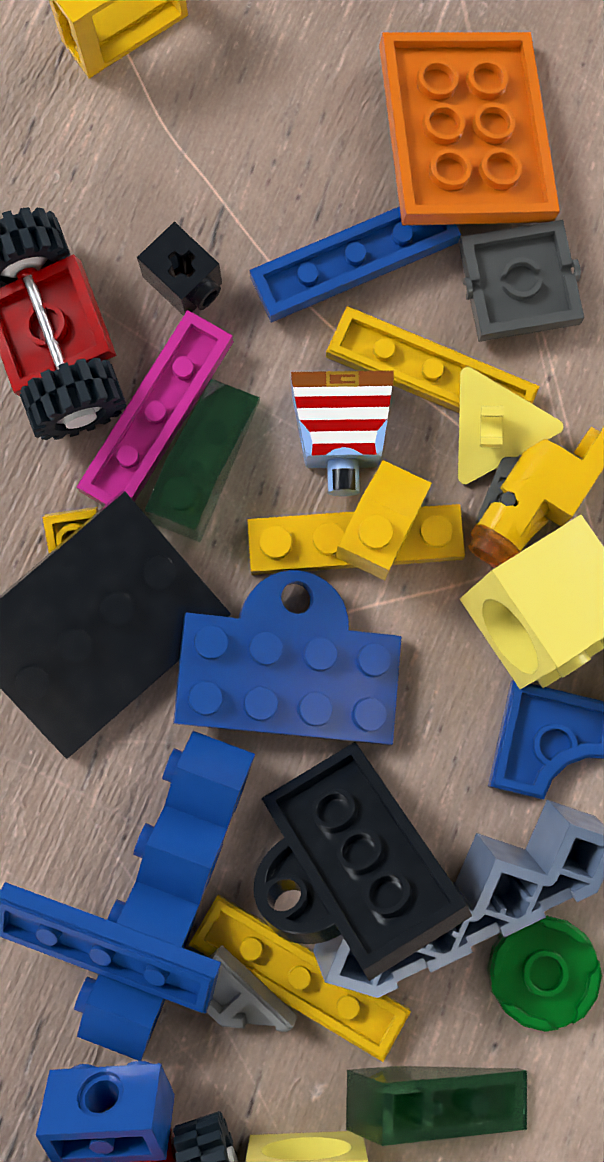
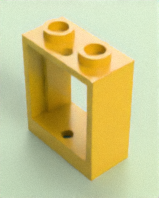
M49 0L61 41L89 79L188 16L186 0Z

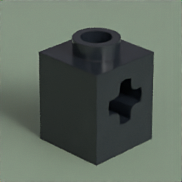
M175 221L137 257L142 277L183 316L187 310L193 312L196 308L204 310L220 293L222 278L219 263ZM178 271L182 272L181 274L175 277V273H177ZM193 271V275L188 278L186 275Z

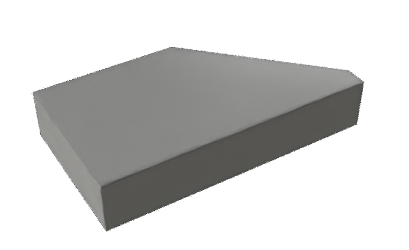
M223 945L209 956V958L221 962L213 998L207 1010V1013L222 1027L244 1028L246 1024L276 1026V1030L281 1032H288L293 1028L298 1016Z

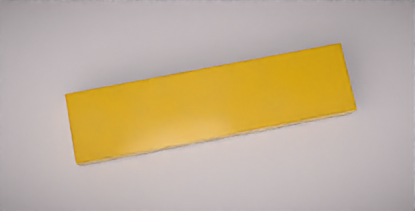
M346 306L326 351V358L357 371L394 370L393 386L457 413L460 411V373L465 367L473 368L533 404L540 387L349 306Z
M219 894L189 943L191 947L208 957L223 945L282 1002L384 1062L411 1013L410 1008L386 994L375 998L325 983L313 950L303 944L290 942L280 937L266 922Z

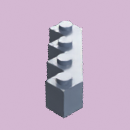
M546 800L526 849L476 833L457 880L452 882L467 903L472 917L370 981L342 935L332 940L315 944L313 952L324 982L379 998L398 989L397 982L427 967L431 973L473 953L471 946L500 932L503 937H506L546 918L544 911L571 898L579 902L598 893L604 880V824L594 815Z

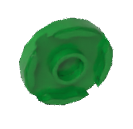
M545 915L546 918L506 937L500 934L491 948L487 971L491 992L502 1010L524 1027L547 1032L559 1030L558 1028L566 1027L570 1023L574 1024L587 1015L598 998L602 972L596 951L592 947L593 945L587 935L567 920Z

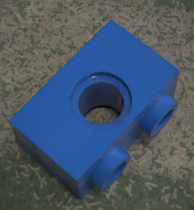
M133 1061L124 1066L106 1067L79 1064L71 1069L49 1070L36 1137L51 1162H138L166 1160L175 1094L161 1063L152 1064L146 1061Z

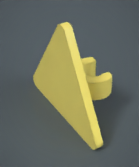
M465 367L460 373L458 480L462 484H468L496 469L504 457H518L543 439L548 440L562 432L563 423L557 418L473 368Z

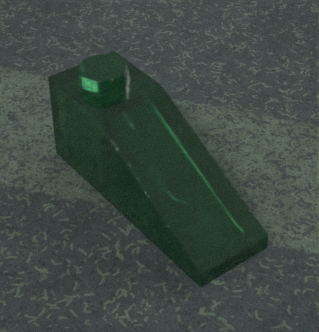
M210 380L167 457L146 505L145 512L153 524L201 542L258 407L260 397L217 380Z
M387 1066L347 1070L346 1130L381 1146L527 1130V1070L520 1068Z

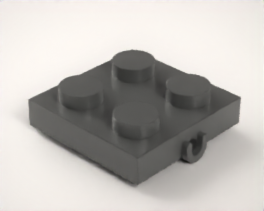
M563 220L461 236L459 249L465 274L463 285H466V300H470L478 342L576 326L582 323L584 313L577 285L581 277V269L578 259L572 260ZM571 267H574V273H573V274H572V271H571Z

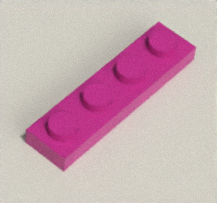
M189 310L186 311L76 488L79 492L103 506L122 490L134 502L136 501L234 343L233 335Z

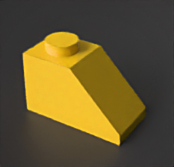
M383 460L362 495L338 544L336 558L385 581L432 483Z

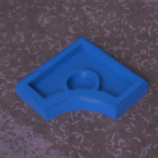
M512 680L510 682L488 787L537 799H545L552 780L567 765L585 758L604 759V701L547 687L542 688L535 684H529L519 689L515 681Z

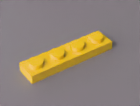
M460 504L420 507L393 565L463 560L465 550ZM355 511L247 519L251 575L274 574L289 570L316 571L357 568L336 558L338 544Z

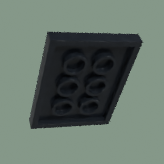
M122 490L0 595V689L55 748L68 759L180 660L185 613L229 617L231 613L132 498Z

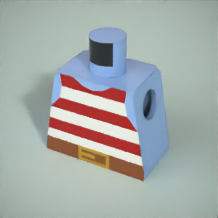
M394 370L291 372L292 400L305 466L307 468H327L329 495L353 496L359 494V468H373L380 465Z

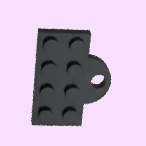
M353 742L261 798L284 838L275 844L262 859L255 875L254 898L261 915L269 927L280 937L298 944H318L342 935L370 981L472 917L467 903L356 742ZM290 890L301 892L300 899L294 907L286 911L274 910L275 902L281 894Z

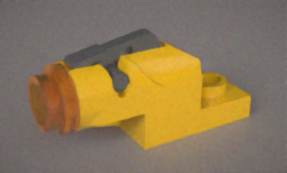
M591 426L573 452L575 455L559 445L543 439L524 451L521 457H504L499 463L475 522L477 525L471 531L473 539L468 545L469 550L479 559L496 568L520 553L527 542L549 522V519L559 526L565 525L573 517L604 469V426L600 431Z

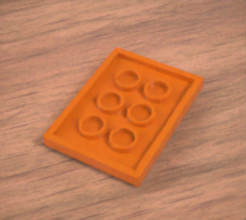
M383 32L379 49L402 226L543 223L555 221L560 208L531 32Z

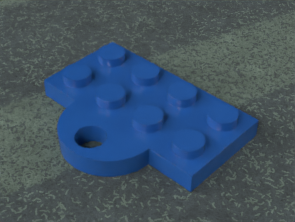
M289 570L278 572L265 578L254 587L241 607L239 618L185 613L173 724L393 745L402 636L349 630L345 604L338 592L326 580L305 571ZM297 584L307 590L310 596V605L306 612L296 614L284 607L281 600L284 587Z

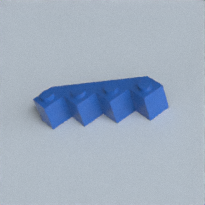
M195 731L192 732L183 751L176 748L173 749L162 780L171 783L165 806L155 826L145 823L134 849L133 855L142 858L136 882L126 902L116 899L107 920L185 949L196 919L197 910L223 847V841L232 816L236 812L255 757L254 753ZM100 974L97 980L87 976L74 1007V1010L83 1013L77 1037L141 1061L166 999Z

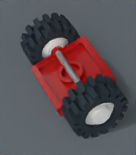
M29 207L20 208L19 213L15 215L12 214L11 210L3 212V218L0 219V356L13 392L21 397L36 438L41 437L42 440H48L53 437L54 440H58L67 434L73 437L79 435L80 431L87 430L89 432L96 429L95 425H105L111 421L110 417H118L122 413L121 410L126 408V401L113 366L108 361V359L117 355L82 262L74 254L70 256V251L58 219L53 212L48 211L46 213L44 208L38 207L32 213Z

